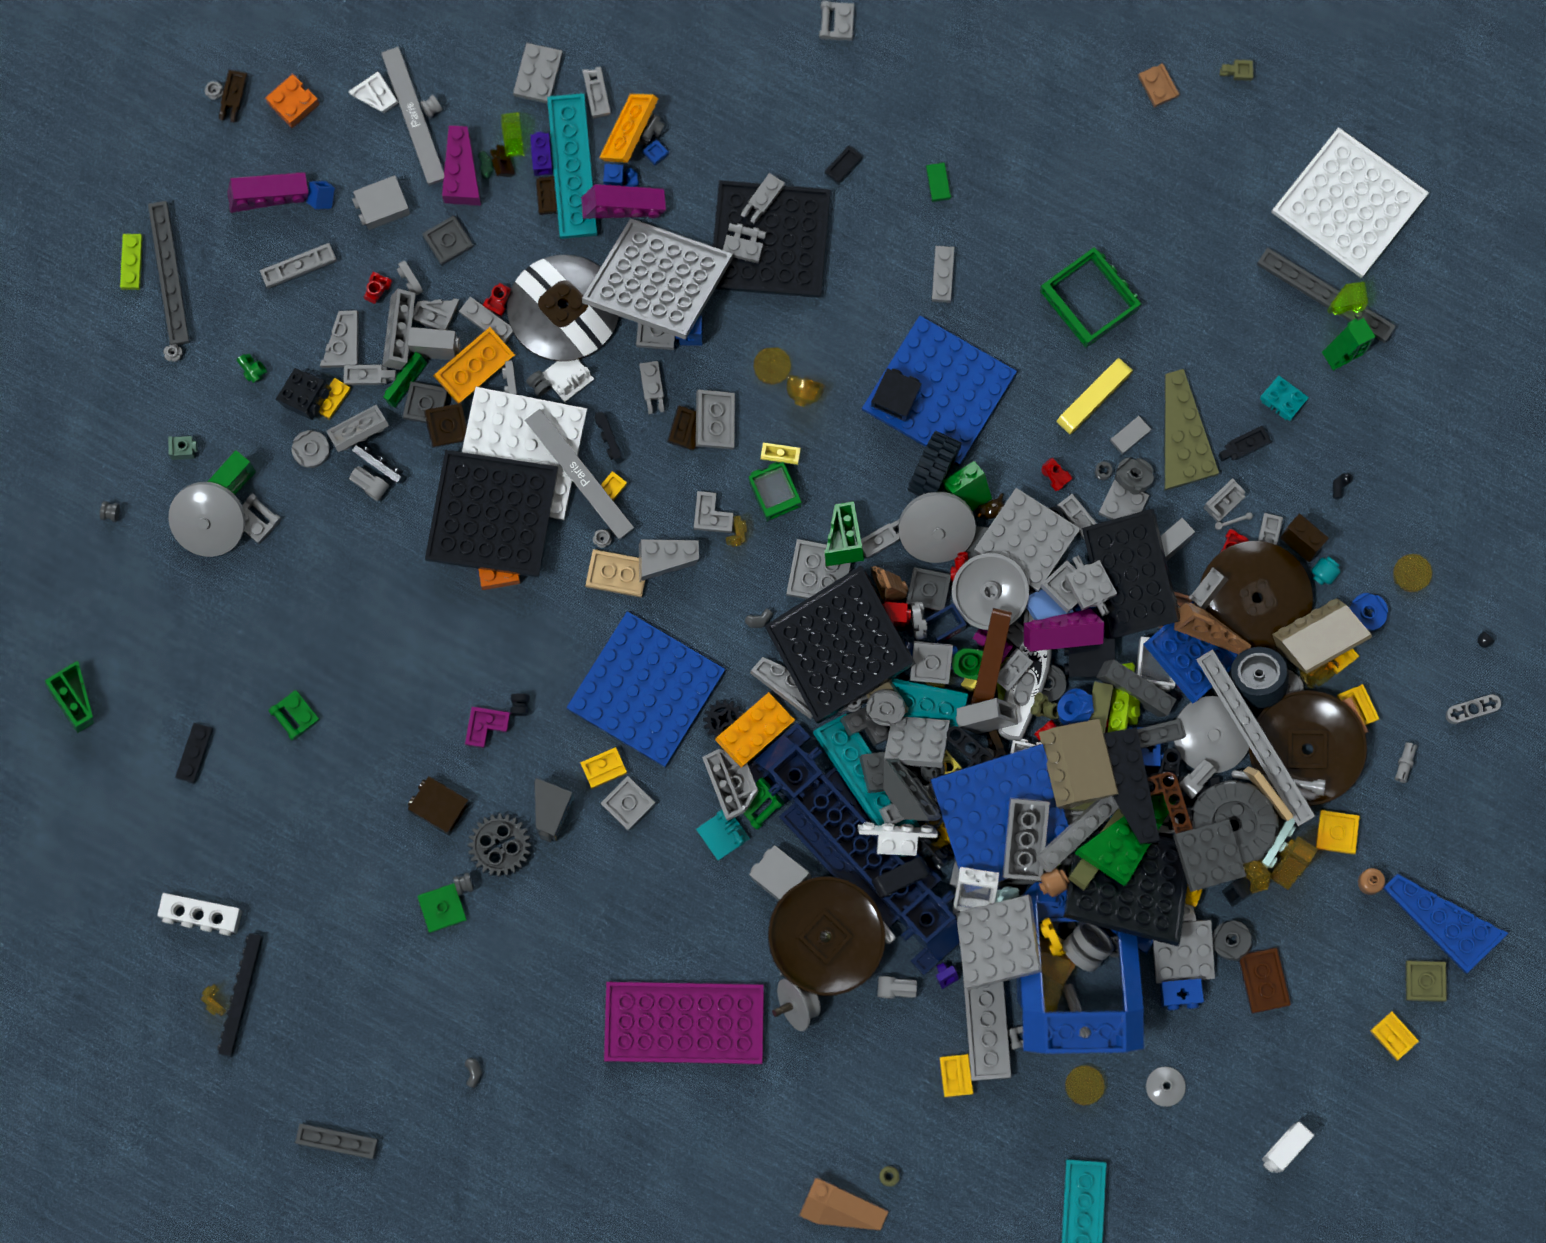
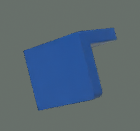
M309 181L307 203L314 209H331L335 187L327 181Z

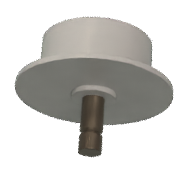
M787 979L779 981L777 993L780 1007L772 1010L773 1015L777 1017L784 1014L795 1029L799 1031L806 1030L809 1027L810 1019L818 1016L820 1013L817 995L799 989Z

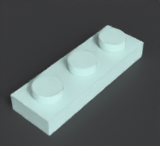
M1293 818L1289 821L1286 820L1274 845L1269 849L1267 855L1258 866L1260 870L1265 872L1268 867L1272 868L1278 858L1275 855L1278 851L1280 853L1283 851L1287 844L1284 840L1287 836L1291 837L1296 829L1293 826L1295 823Z

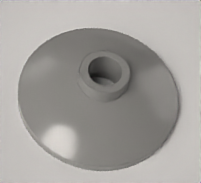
M1160 1067L1148 1076L1146 1091L1149 1098L1155 1104L1164 1107L1173 1106L1184 1096L1185 1081L1177 1070L1171 1067ZM1165 1082L1169 1083L1170 1089H1164L1163 1084Z

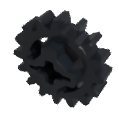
M725 699L723 704H720L717 700L715 707L710 704L711 711L705 710V714L708 717L703 718V722L708 723L704 725V729H710L708 736L714 734L715 740L733 724L735 720L731 718L732 712L737 719L741 717L744 713H738L740 706L734 708V702L732 701L730 704H727ZM720 709H725V710L722 711V712H719V713L716 712V711H718V710H720ZM727 716V722L721 726L720 719L723 720ZM711 720L716 722V729L712 727Z

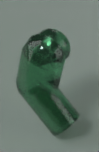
M481 151L478 154V158L482 161L481 176L484 179H489L494 165L489 155L485 151Z

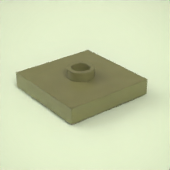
M1405 961L1406 1001H1447L1446 962Z

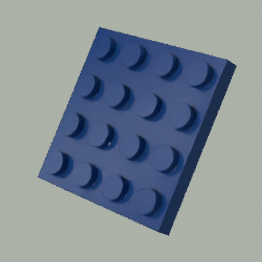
M1175 623L1164 625L1143 645L1193 704L1213 687L1196 659L1213 649L1228 673L1238 654L1174 630Z

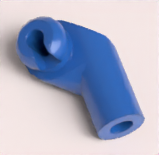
M628 168L625 171L626 186L637 187L639 185L637 172L632 168Z

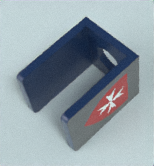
M954 603L926 618V625L929 626L952 613L959 624L957 627L936 638L935 643L941 644L966 629L967 624Z

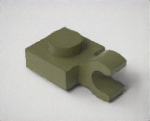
M1234 60L1233 65H1221L1220 76L1233 75V80L1252 81L1253 61Z

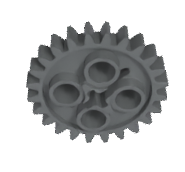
M499 813L498 819H495L493 814H491V820L489 821L484 817L483 825L477 822L478 830L472 828L475 836H469V839L473 842L468 843V847L473 849L468 853L469 855H475L471 859L472 862L478 861L476 867L480 868L483 866L482 872L485 873L489 870L490 876L494 872H497L498 877L501 876V872L508 876V870L516 873L514 867L522 868L520 862H527L524 855H530L526 848H530L531 844L526 843V841L531 838L530 836H524L528 830H521L523 823L520 822L516 825L517 819L514 817L510 821L508 814L505 819H502L501 813ZM501 828L509 830L508 834L504 837L498 835ZM515 836V839L506 842L510 837ZM483 838H491V844L489 846L481 845ZM498 841H500V843H503V844H502V847H503L502 849H499L498 847H496V846H497L496 843H497ZM512 844L518 846V850L515 853L508 852V847ZM491 850L488 854H484L485 851ZM494 854L501 856L500 861L497 863L490 861L491 856Z

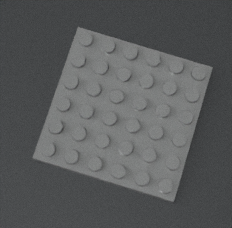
M630 218L582 297V303L686 340L732 261L733 254Z

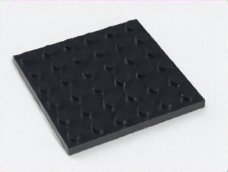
M719 180L713 247L723 250L726 236L735 235V232L728 231L730 223L735 225L737 223L743 224L744 227L752 229L754 227L759 228L760 231L766 232L765 239L757 238V242L763 244L759 263L733 257L715 289L821 298L830 189L784 186L764 215L762 214L757 222L753 224L751 218L757 211L756 209L752 208L745 218L741 216V213L761 184ZM741 234L740 238L751 240V236Z
M445 450L425 561L539 578L558 466Z
M862 566L854 569L765 625L811 715L818 724L916 664Z
M1104 821L1073 851L1069 876L1082 859L1075 852L1100 834L1108 822ZM1159 836L1160 842L1151 843L1125 886L1100 870L1097 871L1085 890L1069 880L1063 917L1179 946L1187 880L1175 840Z

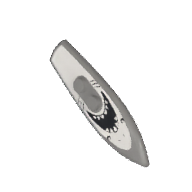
M1024 641L1019 650L1028 656L1033 663L1009 691H1005L1003 700L1016 705L1018 724L998 729L999 735L1016 741L1023 739L1033 716L1030 709L1035 704V695L1043 691L1052 656V649L1030 652L1024 646Z

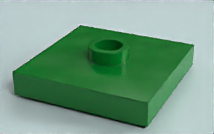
M455 883L417 896L429 933L467 921Z

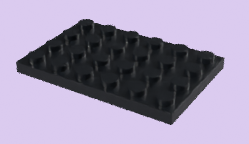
M1148 509L1082 528L1090 564L1100 560L1117 592L1116 596L1104 602L1109 611L1107 615L1103 616L1108 639H1115L1180 621L1179 610L1154 509Z

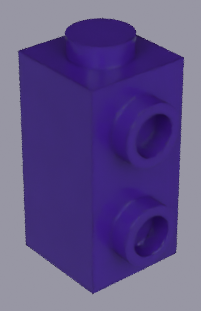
M536 132L530 135L534 176L553 175L549 133Z

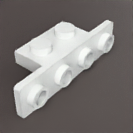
M870 822L858 825L859 834L878 835L877 854L916 856L918 837L937 838L938 835L936 828L930 825L914 827L910 824H903L901 827L884 823L880 826Z

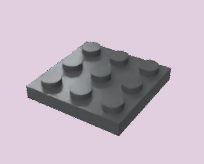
M1230 820L1173 835L1190 892L1246 877Z

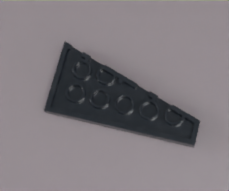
M1137 727L1104 733L1119 793L1112 796V798L1117 803L1119 810L1125 817L1140 845L1160 842Z

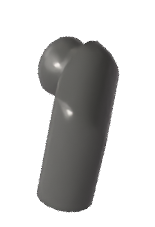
M766 608L760 616L748 615L745 618V623L750 628H762L773 616V613Z

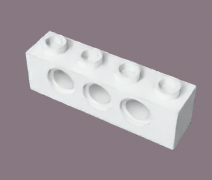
M163 893L157 916L164 923L173 924L176 921L181 922L183 927L192 928L195 925L200 926V930L212 932V929L220 930L219 934L231 936V933L237 934L242 911L239 908ZM179 907L185 908L182 916L176 915V910ZM198 911L204 912L201 920L195 919V914ZM219 914L222 915V922L219 924H215V916Z

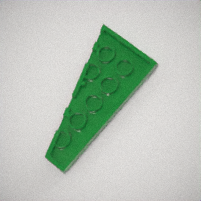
M1163 794L1151 797L1158 830L1169 813ZM1170 797L1169 803L1174 805L1176 800ZM1123 816L1079 848L1075 854L1125 886L1150 844L1140 845Z

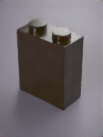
M1299 513L1288 525L1280 539L1310 563L1329 538Z
M428 776L426 780L423 779L418 787V794L416 796L413 795L409 800L408 810L445 834L450 835L470 802Z

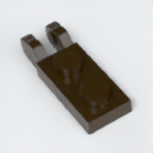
M233 70L228 71L220 103L219 120L224 121L228 107L232 108L230 122H236L248 78L247 73Z

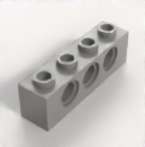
M397 289L391 295L382 366L401 370L407 363L409 329L412 326L415 301L414 292Z

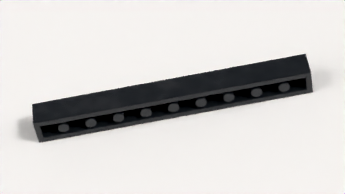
M249 933V936L246 937V948L242 952V955H244L243 960H240V971L236 975L237 983L233 987L234 995L230 998L231 1006L227 1010L228 1018L224 1022L225 1029L221 1033L222 1041L217 1049L220 1055L233 1056L263 937L260 935Z

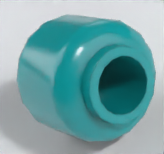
M1329 556L1327 558H1320L1312 568V573L1315 575L1313 579L1321 585L1324 583L1331 585L1341 573L1340 565Z

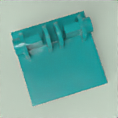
M1279 375L1260 396L1261 403L1269 408L1272 406L1270 410L1276 408L1277 411L1275 413L1277 414L1280 411L1279 415L1285 421H1291L1309 398Z
M723 810L717 812L716 816L696 829L718 861L750 839L735 817L728 821L726 820Z

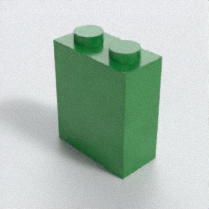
M975 461L943 481L946 493L956 495L964 500L972 511L977 509L979 505L985 504L992 499L985 473Z

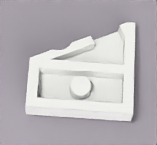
M379 72L349 91L353 97L382 113H385L399 103Z

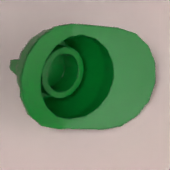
M970 648L958 651L952 659L954 672L960 677L977 680L983 651Z

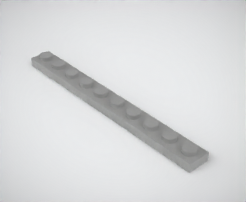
M1212 649L1196 659L1282 801L1293 814V819L1297 825L1300 826L1314 818L1315 814L1214 650Z

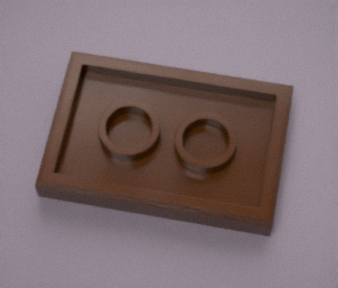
M1277 948L1248 953L1239 960L1252 1014L1291 1005Z

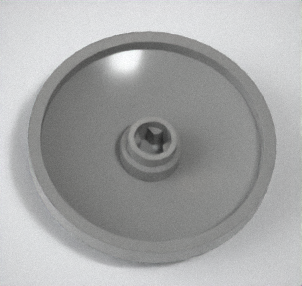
M197 482L188 485L176 495L170 505L168 519L172 534L181 546L194 554L206 557L225 554L236 546L244 533L245 513L240 501L230 490L219 484Z
M930 492L915 498L905 507L899 520V535L904 548L915 558L929 563H942L958 557V553L965 552L969 548L975 536L976 525L971 508L958 496L946 492Z
M983 553L966 561L957 571L952 585V598L954 605L966 622L974 627L988 630L993 608L1012 612L1010 624L1021 616L1028 603L1029 584L1023 569L1014 560L998 553Z
M1204 696L1193 704L1192 702L1188 703L1176 718V720L1180 719L1185 738L1174 741V745L1180 752L1182 760L1193 769L1203 760H1206L1216 769L1215 773L1227 771L1241 762L1249 749L1248 743L1219 696Z

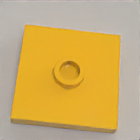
M1320 810L1316 849L1355 855L1360 816Z

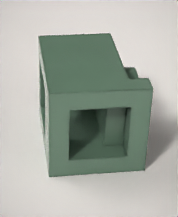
M192 436L168 437L169 456L172 460L195 458L198 446L197 441H194Z

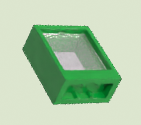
M235 450L207 482L219 484L236 495L256 471L251 462Z
M784 462L772 463L767 469L763 471L761 469L755 470L751 473V476H748L749 484L766 521L801 508L802 502Z

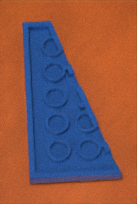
M1399 874L1394 876L1383 887L1388 895L1465 974L1508 934L1506 931L1494 927L1491 923L1479 919L1461 907L1438 897L1431 891L1429 892L1419 887L1416 883Z

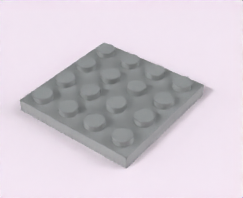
M1015 488L975 547L974 552L978 554L998 553L1011 558L1023 569L1029 587L1039 592L1041 589L1040 585L1050 576L1079 533L1080 528Z
M1025 895L956 913L966 989L971 990L1042 972L1031 896Z

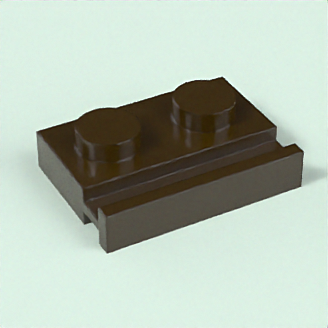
M682 406L677 407L668 436V443L690 449L691 451L695 449L696 411Z

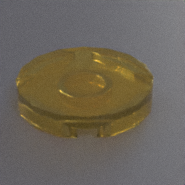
M768 347L758 352L754 359L753 368L755 375L760 381L774 385L781 383L788 377L791 363L785 351L776 347Z
M1405 555L1394 566V581L1404 591L1412 593L1421 591L1431 581V565L1420 555Z
M1079 1066L1073 1069L1067 1075L1065 1081V1091L1074 1103L1082 1106L1097 1102L1105 1089L1101 1073L1090 1066Z

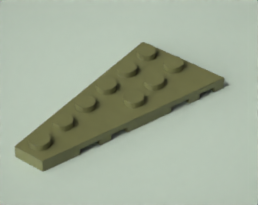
M1184 369L1165 374L1164 491L1219 475Z

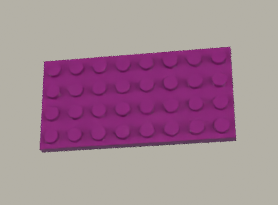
M606 982L604 1062L762 1064L764 985Z

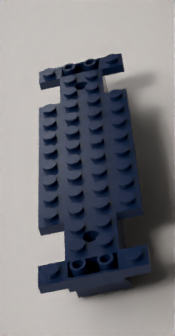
M797 723L749 765L755 783L762 777L764 779L768 777L775 784L768 792L774 796L777 792L781 791L788 798L792 805L779 818L833 877L849 881L865 891L876 904L888 928L899 920L907 929L900 935L901 938H904L905 942L912 935L917 939L924 949L910 962L923 976L926 975L960 944L958 921L947 906L955 898L954 894L949 891L944 897L940 898L931 891L942 879L926 863L931 875L885 898H879L871 881L921 856L917 853L916 856L907 855L900 859L898 855L877 854L878 835L859 834L858 825H863L865 822L872 823L836 767L824 776L823 772L816 766L814 760L822 751L816 747L808 754L800 748L811 737ZM797 772L800 775V779L793 781L789 777L790 774ZM922 916H930L932 922L929 925L923 924L921 922Z

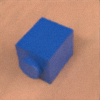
M605 164L604 185L623 186V165Z

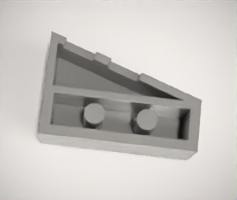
M641 539L639 543V582L696 565L699 560V541Z

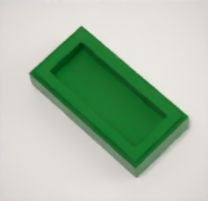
M945 163L926 165L932 202L950 200L951 196Z

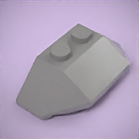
M722 749L702 757L726 820L728 821L744 813L759 792L748 763L741 768Z

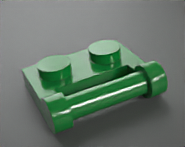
M296 690L268 710L287 731L291 741L297 739L320 721ZM283 708L287 709L300 726L299 728H293L282 714L281 710Z
M763 777L756 782L759 792L743 813L757 830L777 808H781L784 805V801L777 793L772 796L768 792L771 786ZM770 798L772 803L757 817L755 812Z

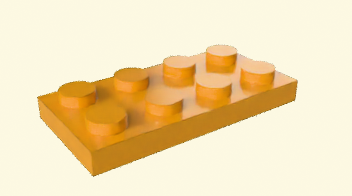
M629 95L599 158L606 162L628 163L648 123V119L655 109L658 101L655 95Z
M489 327L433 376L459 404L476 387H479L505 364V361H509L515 355L494 330Z
M768 692L724 730L715 741L742 768L788 728L795 719Z

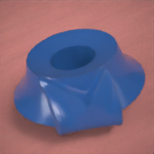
M1082 689L1067 691L1059 700L1057 706L1058 716L1062 724L1070 725L1089 721L1091 714L1094 713L1093 696Z

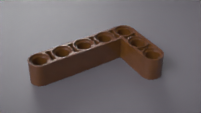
M992 609L971 705L994 698L1012 615L1010 611Z
M1165 772L1147 778L1148 783L1152 782L1155 784V790L1150 792L1151 797L1160 794L1164 795L1175 834L1192 830L1193 828L1177 777L1171 772ZM1166 777L1174 779L1172 786L1167 787L1163 784ZM1173 795L1180 797L1179 804L1171 805L1169 803L1170 797ZM1178 814L1186 816V821L1183 824L1175 822V817Z

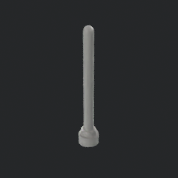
M1232 771V777L1250 780L1244 771ZM1263 775L1265 779L1268 781V783H1271L1268 776ZM1293 779L1298 788L1309 789L1312 792H1316V795L1324 796L1326 780L1318 779L1317 781L1309 782Z

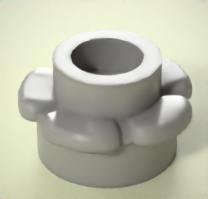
M210 82L206 86L205 94L210 99L215 100L223 95V87L220 83Z
M177 344L165 347V359L171 362L178 361L181 358L182 349Z
M607 530L596 531L593 537L594 544H597L599 548H605L612 541L611 534Z

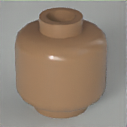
M1054 868L1051 872L1042 874L1040 877L1042 883L1038 884L1044 895L1048 893L1049 896L1055 897L1067 890L1069 880L1062 869Z
M1375 868L1363 871L1358 878L1360 890L1368 895H1375L1385 885L1383 873Z

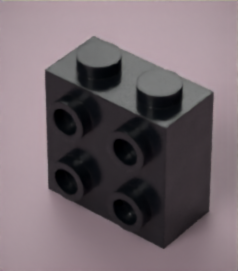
M294 368L276 400L284 408L313 420L324 400L329 396L332 388L324 380Z
M887 368L871 401V407L906 422L921 390L922 383L915 377L902 375V372L897 369L891 370Z

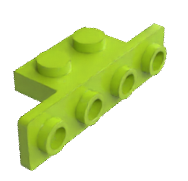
M1134 663L1122 664L1131 671H1135ZM1113 688L1108 732L1125 730L1128 723L1130 725H1137L1138 717L1140 716V701L1116 688Z

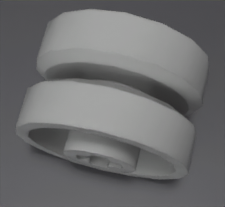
M1083 922L1063 941V949L1069 959L1075 965L1088 972H1094L1103 963V960L1114 951L1111 939L1100 927Z

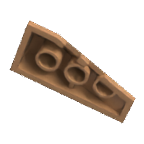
M877 566L871 567V573L883 603L897 602L906 598V592L909 590L906 582L901 581L900 576Z
M1186 602L1178 608L1180 621L1175 623L1174 630L1236 654L1251 648L1248 642L1195 604Z
M815 1178L799 1216L816 1224L881 1230L888 1211Z

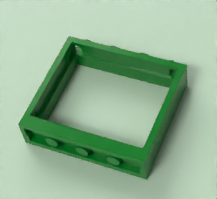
M1095 247L1042 284L1040 288L1041 294L1085 348L1137 312L1141 305L1135 293L1132 294L1128 289L1127 282L1119 278L1115 267L1109 265L1105 260L1104 254L1097 251ZM1090 261L1097 266L1130 307L1093 335L1089 334L1053 289Z

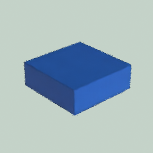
M657 139L643 150V154L655 166L669 155V152Z

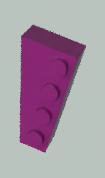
M449 125L442 191L443 201L446 204L481 206L468 127Z
M305 172L230 178L227 191L230 213L305 201L308 196Z
M594 184L581 197L583 219L658 218L666 210L664 189Z
M1092 609L1024 623V646L1030 652L1103 644L1104 622Z

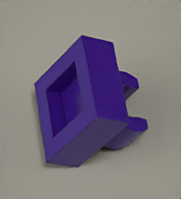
M944 963L936 966L939 972L936 978L942 989L959 980L957 971L953 966L947 968Z

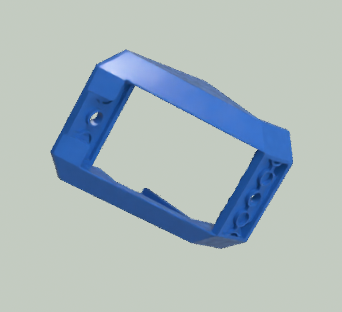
M1034 882L1022 896L1029 895L1032 898L1040 956L1038 922H1042V920L1047 918L1051 922H1074L1075 920L1063 917L1067 890L1055 897H1051L1048 893L1044 895L1038 884L1042 882ZM1116 931L1121 970L1123 1011L1045 1012L1042 972L1017 978V1001L1023 1010V1051L1038 1053H1110L1144 1049L1143 999L1137 936ZM1082 1027L1090 1028L1091 1033L1088 1037L1080 1036L1079 1031Z

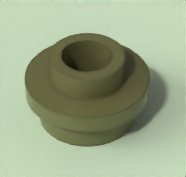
M891 1166L883 1168L879 1175L881 1183L888 1187L894 1186L899 1181L897 1169ZM887 1173H892V1180L886 1179Z

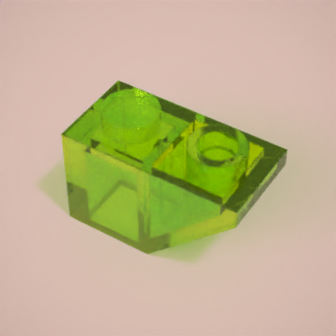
M520 112L501 114L506 157L524 155Z
M1365 282L1346 284L1327 309L1328 313L1340 315L1345 313V311H1352L1353 313L1363 311L1368 305Z

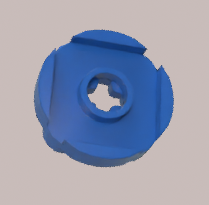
M1370 593L1360 594L1352 601L1349 607L1369 632L1378 630L1386 621L1388 607L1386 602L1378 595ZM1364 608L1373 610L1371 613L1372 617L1364 615Z

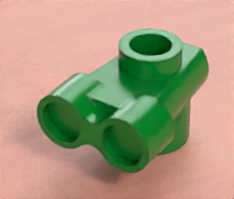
M250 353L236 359L245 372L243 374L248 381L256 383L263 379L262 375L267 372L262 362L259 360L254 362Z

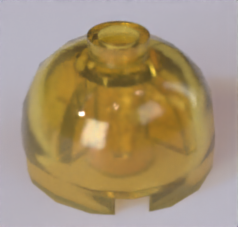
M794 375L788 376L786 384L788 396L795 400V405L805 407L806 404L816 403L821 398L825 387L822 383L806 378L799 379L798 376Z
M1334 658L1308 674L1299 668L1300 676L1307 687L1313 688L1312 685L1315 684L1319 687L1334 676V668H1339V663Z

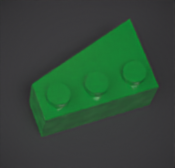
M1356 318L1347 324L1348 326L1322 351L1333 371L1366 354L1375 335L1364 318L1360 320Z
M854 501L835 504L827 547L824 553L826 567L864 561Z
M78 660L44 680L46 688L77 734L94 724Z

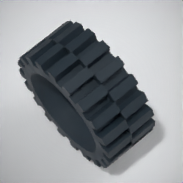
M934 431L916 466L908 492L917 496L930 492H941L944 486L943 481L948 478L962 442Z

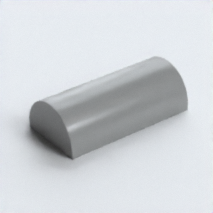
M1010 798L1003 878L1041 881L1040 877L1043 874V867L1036 856L1046 847L1050 802Z

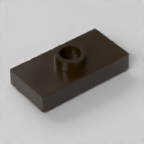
M554 176L536 178L539 215L558 213Z

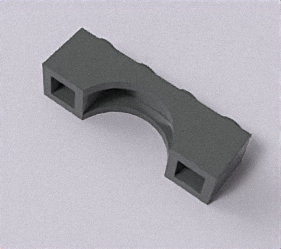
M1116 660L1105 661L1096 677L1106 684L1113 685V688L1132 695L1143 704L1144 709L1157 717L1168 716L1176 701L1174 697Z

